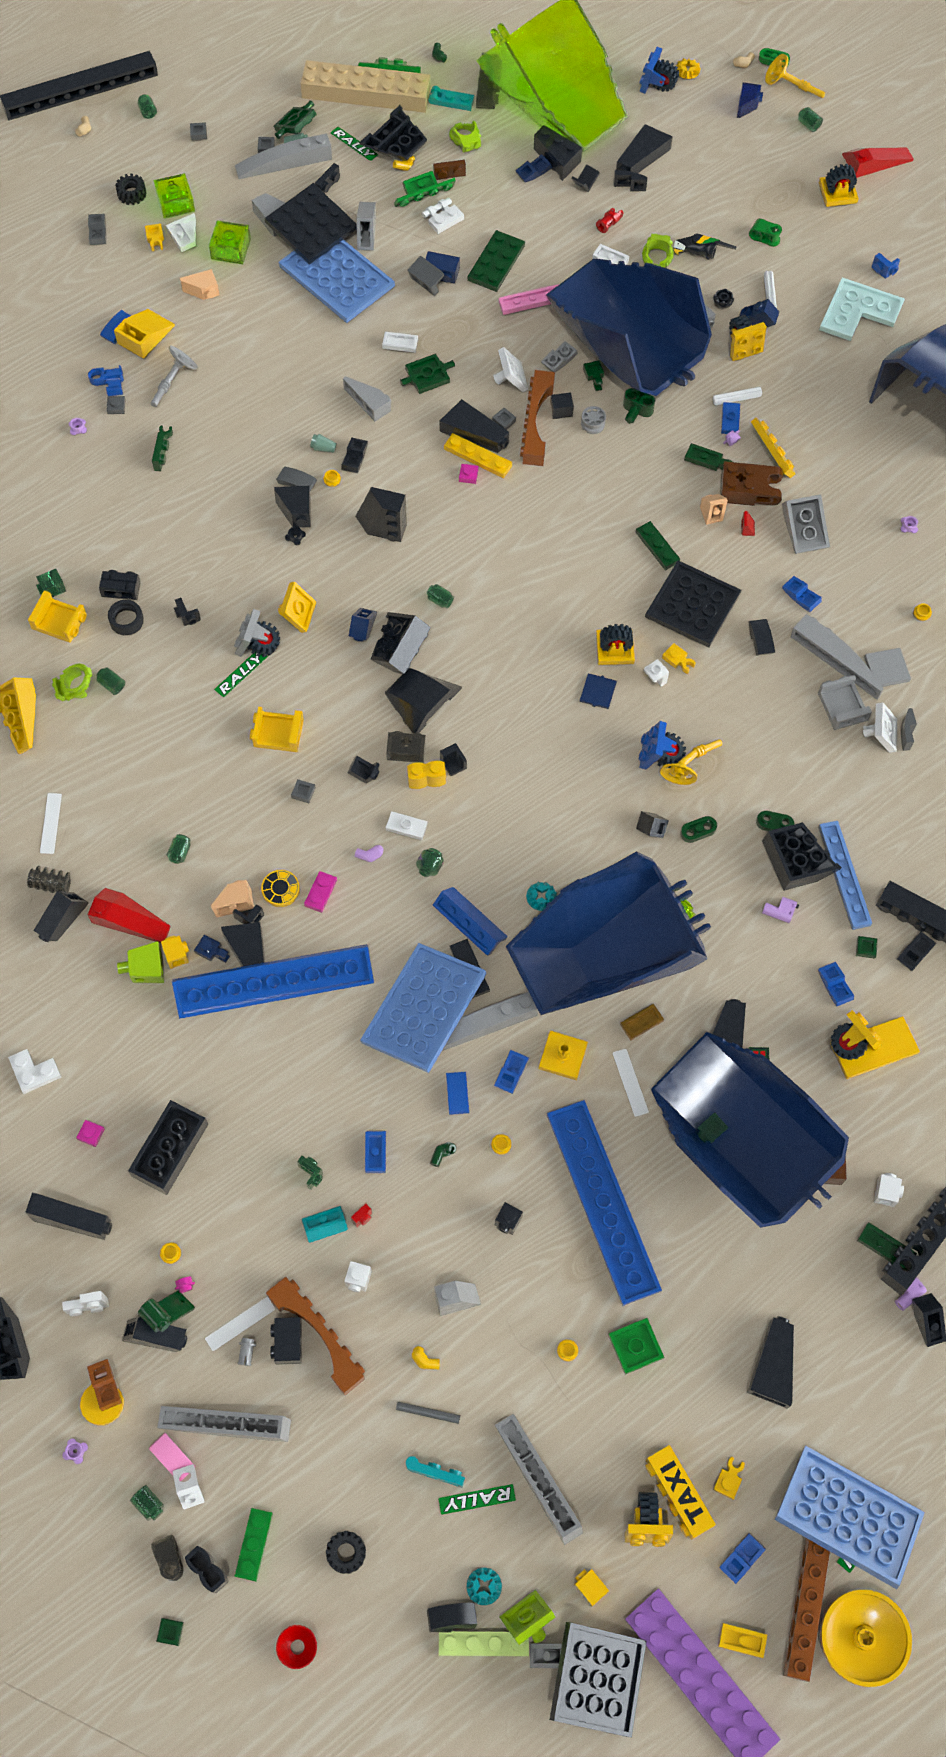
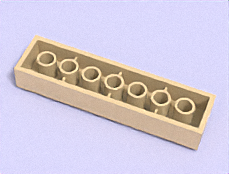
M309 60L305 62L300 83L301 94L304 99L396 109L401 105L403 110L426 113L431 90L430 74Z

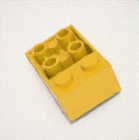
M146 309L125 318L114 329L117 344L144 359L175 324L150 309Z

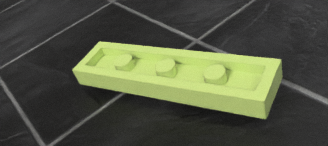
M439 1632V1656H529V1638L518 1645L510 1632Z

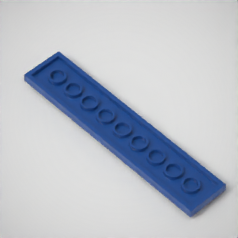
M367 944L172 979L179 1019L374 983Z
M585 1100L547 1113V1118L622 1306L661 1292V1286Z

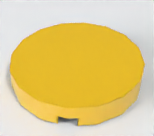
M92 1384L85 1389L80 1401L81 1412L85 1419L98 1426H105L116 1420L124 1407V1398L120 1389L118 1388L122 1404L101 1411Z

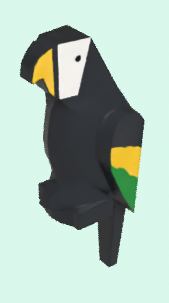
M696 233L692 236L675 240L673 248L674 253L678 256L679 253L687 251L694 255H704L709 260L714 259L717 246L735 250L737 247L722 242L719 239Z

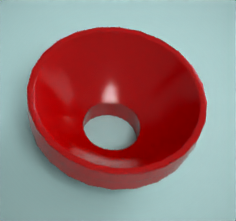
M292 1625L284 1629L277 1639V1656L283 1665L291 1669H301L308 1666L317 1653V1640L314 1633L302 1625ZM295 1640H301L304 1643V1651L298 1655L294 1654L291 1650V1645Z

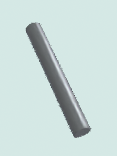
M397 1402L396 1406L398 1411L459 1424L461 1416L403 1402Z

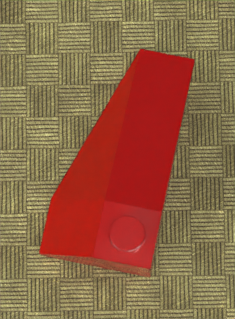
M907 147L858 148L842 153L848 166L851 165L854 168L857 178L914 160Z
M104 888L94 897L87 914L93 924L158 943L167 938L171 928L169 924L124 893Z

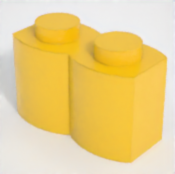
M431 761L426 764L420 762L409 764L407 766L409 788L422 789L426 786L440 787L445 785V763L443 761Z

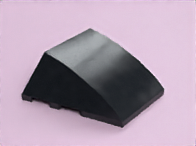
M399 105L390 113V119L373 135L369 133L363 138L359 145L373 149L393 159L407 161L427 142V138L417 125L411 122L409 115H406L402 106Z
M409 668L405 674H402L385 691V695L395 710L398 711L403 722L409 727L411 734L415 738L424 729L426 722L448 699L451 700L462 689V686Z
M0 1297V1380L22 1379L26 1377L30 1360L18 1317L6 1301Z

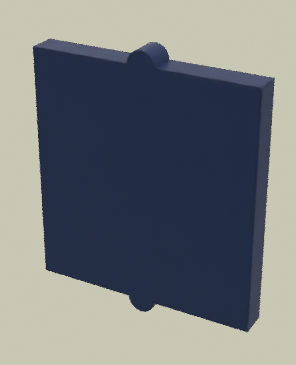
M588 673L580 702L590 704L593 707L609 709L617 681L605 678L603 675L597 676Z

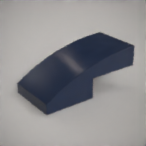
M541 154L531 163L526 161L515 172L526 183L549 171L552 165Z

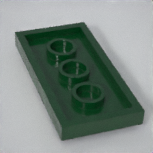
M496 230L468 274L467 281L498 292L524 249L525 241Z

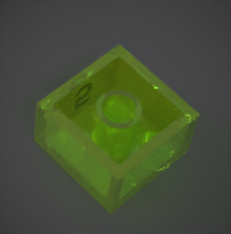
M185 173L153 180L163 218L195 212L193 196Z
M217 220L209 243L211 259L243 265L251 241L249 225Z

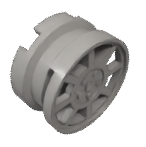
M597 406L587 407L582 412V429H585L589 434H598L603 431L606 420L604 410Z

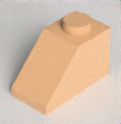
M212 269L180 278L182 291L203 300L219 296L218 284Z
M720 494L702 497L700 509L706 525L723 521L728 501L726 497Z
M238 880L227 884L215 899L211 908L217 918L233 914L234 909L242 912L254 908L252 891L247 880Z

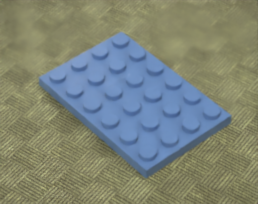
M345 240L339 242L310 265L295 251L279 261L281 269L346 323L395 287V281Z
M418 943L360 1039L361 1043L429 1073L486 976V971Z
M805 1446L774 1520L897 1589L901 1584L925 1512Z

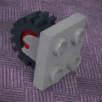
M253 609L251 614H247L239 629L240 635L234 644V647H236L235 655L242 657L246 648L248 650L252 648V654L257 652L256 656L260 657L262 654V657H266L267 654L270 656L278 647L280 643V637L278 636L280 633L279 631L275 632L277 629L275 626L273 628L270 627L271 623L266 625V621L262 623L260 621L257 622L260 611Z

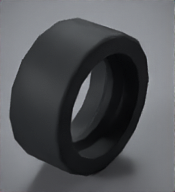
M129 599L115 602L108 610L110 626L117 634L123 636L132 635L141 629L144 617L140 606L135 601ZM123 611H133L136 613L135 620L125 625L116 623L115 618Z

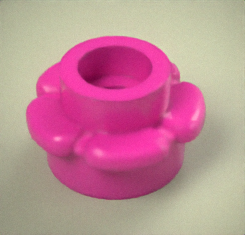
M191 1276L181 1278L175 1281V1290H179L180 1293L191 1291L195 1282L192 1281Z

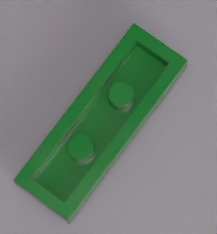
M251 1508L234 1577L257 1582L273 1517L272 1512Z

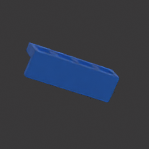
M454 887L441 891L433 903V906L487 956L492 954L496 946L508 937Z

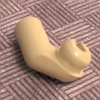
M749 52L746 57L738 56L733 60V64L735 67L747 68L754 60L755 55Z
M87 116L81 118L82 124L75 129V133L79 137L91 131L90 121Z

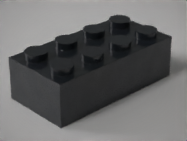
M170 1100L128 1169L131 1177L167 1195L209 1125L206 1118Z

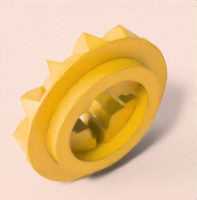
M683 58L676 65L678 67L677 70H679V76L684 79L697 77L701 69L700 63H696L695 59L690 60V58L688 60Z

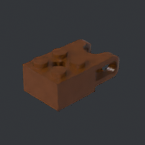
M724 461L720 495L726 497L729 504L750 506L755 504L778 505L782 501V493L780 489L771 487L769 484L779 483L783 478V470L777 466Z

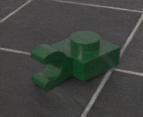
M600 360L584 363L583 370L587 380H593L595 391L602 390L601 384H603L604 371Z

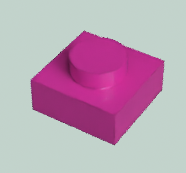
M461 464L459 482L476 484L479 466Z
M85 1120L76 1139L96 1147L105 1129L100 1125Z

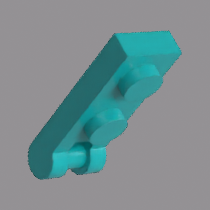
M433 86L428 102L433 105L471 111L474 95L444 90L438 86Z
M414 1456L407 1458L406 1467L410 1472L463 1488L465 1477L461 1476L462 1472L454 1469H449V1472L441 1470V1465L432 1462L425 1465L419 1463L418 1459Z

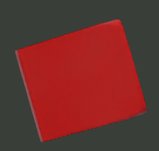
M744 511L741 520L742 536H755V521L748 511Z

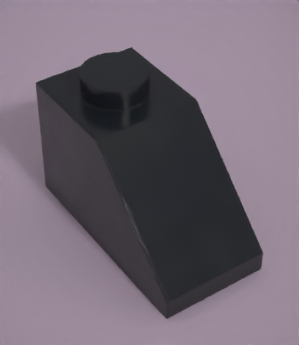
M932 1293L912 1299L914 1317L926 1346L930 1347L946 1342L942 1305Z

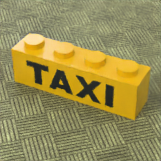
M670 1445L646 1459V1470L651 1477L655 1476L658 1481L657 1489L661 1496H666L670 1502L668 1508L674 1517L678 1516L682 1523L679 1527L685 1537L689 1536L692 1540L716 1525Z

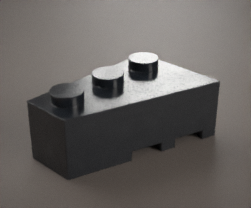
M545 125L534 134L533 149L539 156L542 154L552 165L551 169L556 171L560 175L559 178L563 181L581 163L582 147Z

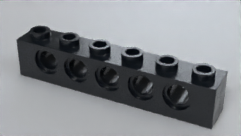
M946 1187L938 1195L941 1198L938 1203L934 1201L927 1210L930 1212L928 1217L923 1216L916 1226L919 1229L916 1233L911 1231L905 1239L907 1245L904 1248L900 1246L893 1255L896 1257L893 1263L889 1261L882 1270L885 1274L881 1280L899 1295H902L910 1287L946 1238ZM934 1219L938 1220L941 1226L937 1225ZM923 1234L927 1235L930 1241L924 1239ZM911 1249L916 1250L917 1253H918V1256L914 1255V1254L912 1253ZM900 1264L904 1265L907 1271H903Z

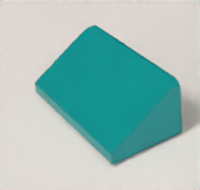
M341 1206L302 1218L309 1243L348 1230Z

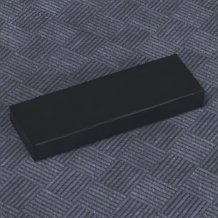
M468 939L450 945L454 958L480 968ZM485 977L473 998L490 992Z

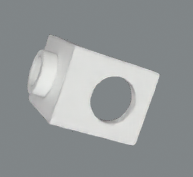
M194 1464L174 1470L173 1477L176 1492L183 1509L204 1503ZM183 1473H190L191 1478L188 1481H179V1477Z

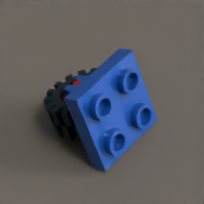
M658 46L654 52L650 53L649 63H646L643 69L645 75H642L639 82L641 84L640 92L646 94L650 84H653V87L657 86V90L661 88L662 92L665 89L668 92L675 87L679 78L678 67H674L673 62L670 64L669 60L665 62L664 59L660 61L663 49Z
M659 721L647 733L643 734L641 738L642 750L639 754V768L646 770L656 761L659 762L658 766L662 764L663 766L666 764H676L686 755V752H684L686 746H682L685 743L684 741H679L681 737L678 736L676 738L675 733L671 735L670 732L666 733V722Z

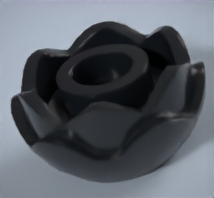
M728 289L718 290L713 296L715 305L719 308L730 307L734 302L733 293Z

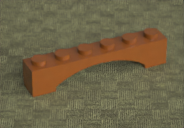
M535 370L534 377L531 376L530 378L532 390L528 392L530 404H527L526 415L529 416L525 418L524 429L527 430L522 435V443H525V445L521 446L520 457H523V464L543 466L546 442L542 441L538 434L536 417L543 402L553 394L555 372Z
M284 1277L266 1292L268 1298L280 1313L285 1310L297 1315L312 1326L320 1335L332 1358L334 1374L331 1375V1378L346 1396L365 1380L363 1375L365 1370L358 1362L353 1363L349 1358L352 1354L345 1345L341 1347L336 1340L339 1337L333 1329L327 1330L324 1326L325 1319L319 1312L316 1314L310 1308L313 1304L305 1295L302 1298L298 1293L300 1288L293 1279L289 1281L287 1277Z

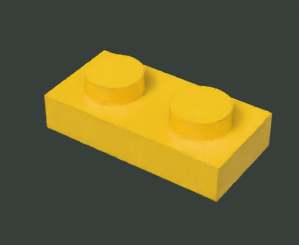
M722 1623L718 1647L764 1658L767 1634Z

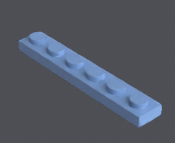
M833 821L820 824V834L825 849L830 854L829 857L842 867L834 873L852 930L869 927L872 925V921L839 822Z

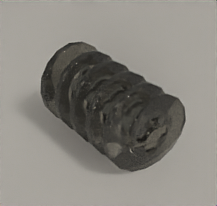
M38 865L35 870L32 868L28 873V888L34 887L36 890L42 889L46 892L49 890L50 893L57 891L69 892L71 884L70 872L63 876V871L60 870L56 875L55 869L52 868L51 872L48 873V867L41 871V866Z

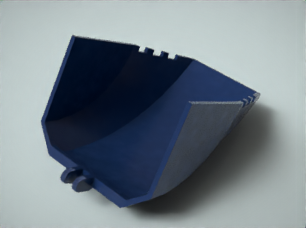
M593 258L546 294L560 317L584 345L612 373L630 387L657 396L672 383L685 387L688 384L687 380L692 381L695 379L696 375L690 369L704 359L712 336L698 278L651 263H645L644 266H639V262L625 265L624 261L612 264L611 260Z
M946 324L896 348L882 361L869 403L872 404L906 369L919 376L913 384L915 388L919 387L924 381L928 382L922 390L924 394H927L935 387L946 395Z
M706 1032L651 1088L653 1096L663 1112L662 1115L668 1122V1128L671 1134L674 1135L676 1145L760 1228L786 1223L808 1200L820 1210L822 1207L821 1202L812 1196L817 1190L828 1200L832 1197L822 1185L844 1164L849 1137L804 1090L764 1055L755 1054L750 1049H743L733 1042L731 1044L721 1037Z

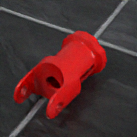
M614 208L608 210L604 217L596 222L597 229L601 233H606L611 225H615L623 217V210L615 212Z

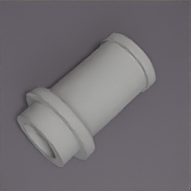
M242 1338V1341L239 1342L241 1347L238 1365H244L246 1356L245 1366H251L253 1347H256V1344H254V1339Z

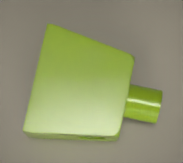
M158 942L128 950V961L117 963L118 974L129 973L133 983H164L161 947Z

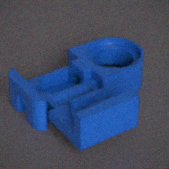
M121 365L115 369L104 370V367L94 368L88 372V378L92 385L108 384V387H106L108 396L123 395L121 382L124 381ZM96 375H99V376H100V377L97 378V379H93V378H92L93 376H96Z

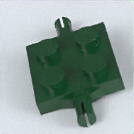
M309 100L302 107H293L273 126L277 139H280L286 133L298 134L304 126L312 122V119L317 115L315 110L311 109L314 107L313 101Z
M435 353L405 364V370L409 376L400 379V383L402 386L412 383L418 393L421 394L450 383V377L446 370L455 367V363L453 360L443 363Z

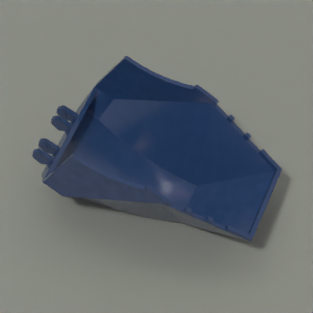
M636 851L617 863L592 875L577 879L564 887L560 894L551 903L549 902L546 905L547 907L537 917L535 916L532 922L524 930H521L506 946L540 1015L690 970L706 961L705 947L699 935L708 931L711 925L706 923L695 929L693 924L702 921L705 918V914L700 913L690 919L681 904V901L691 897L693 892L687 890L679 896L675 893V891L687 885L686 880H681L671 885L668 878L652 858Z

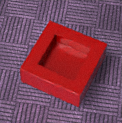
M365 1203L351 1216L352 1223L357 1228L360 1225L364 1226L372 1218L370 1216L372 1209Z

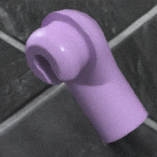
M375 845L368 851L357 848L355 857L373 862L382 856L383 847Z

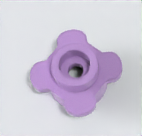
M73 418L69 422L71 427L70 434L86 433V421L81 418Z
M733 430L725 436L726 441L723 443H728L729 446H732L741 439L738 434L740 430L736 432Z
M907 516L901 518L902 527L900 530L902 532H918V520L915 517Z
M70 1439L62 1456L65 1460L70 1459L75 1464H81L84 1452L88 1450V1445L84 1442L78 1443L75 1439Z

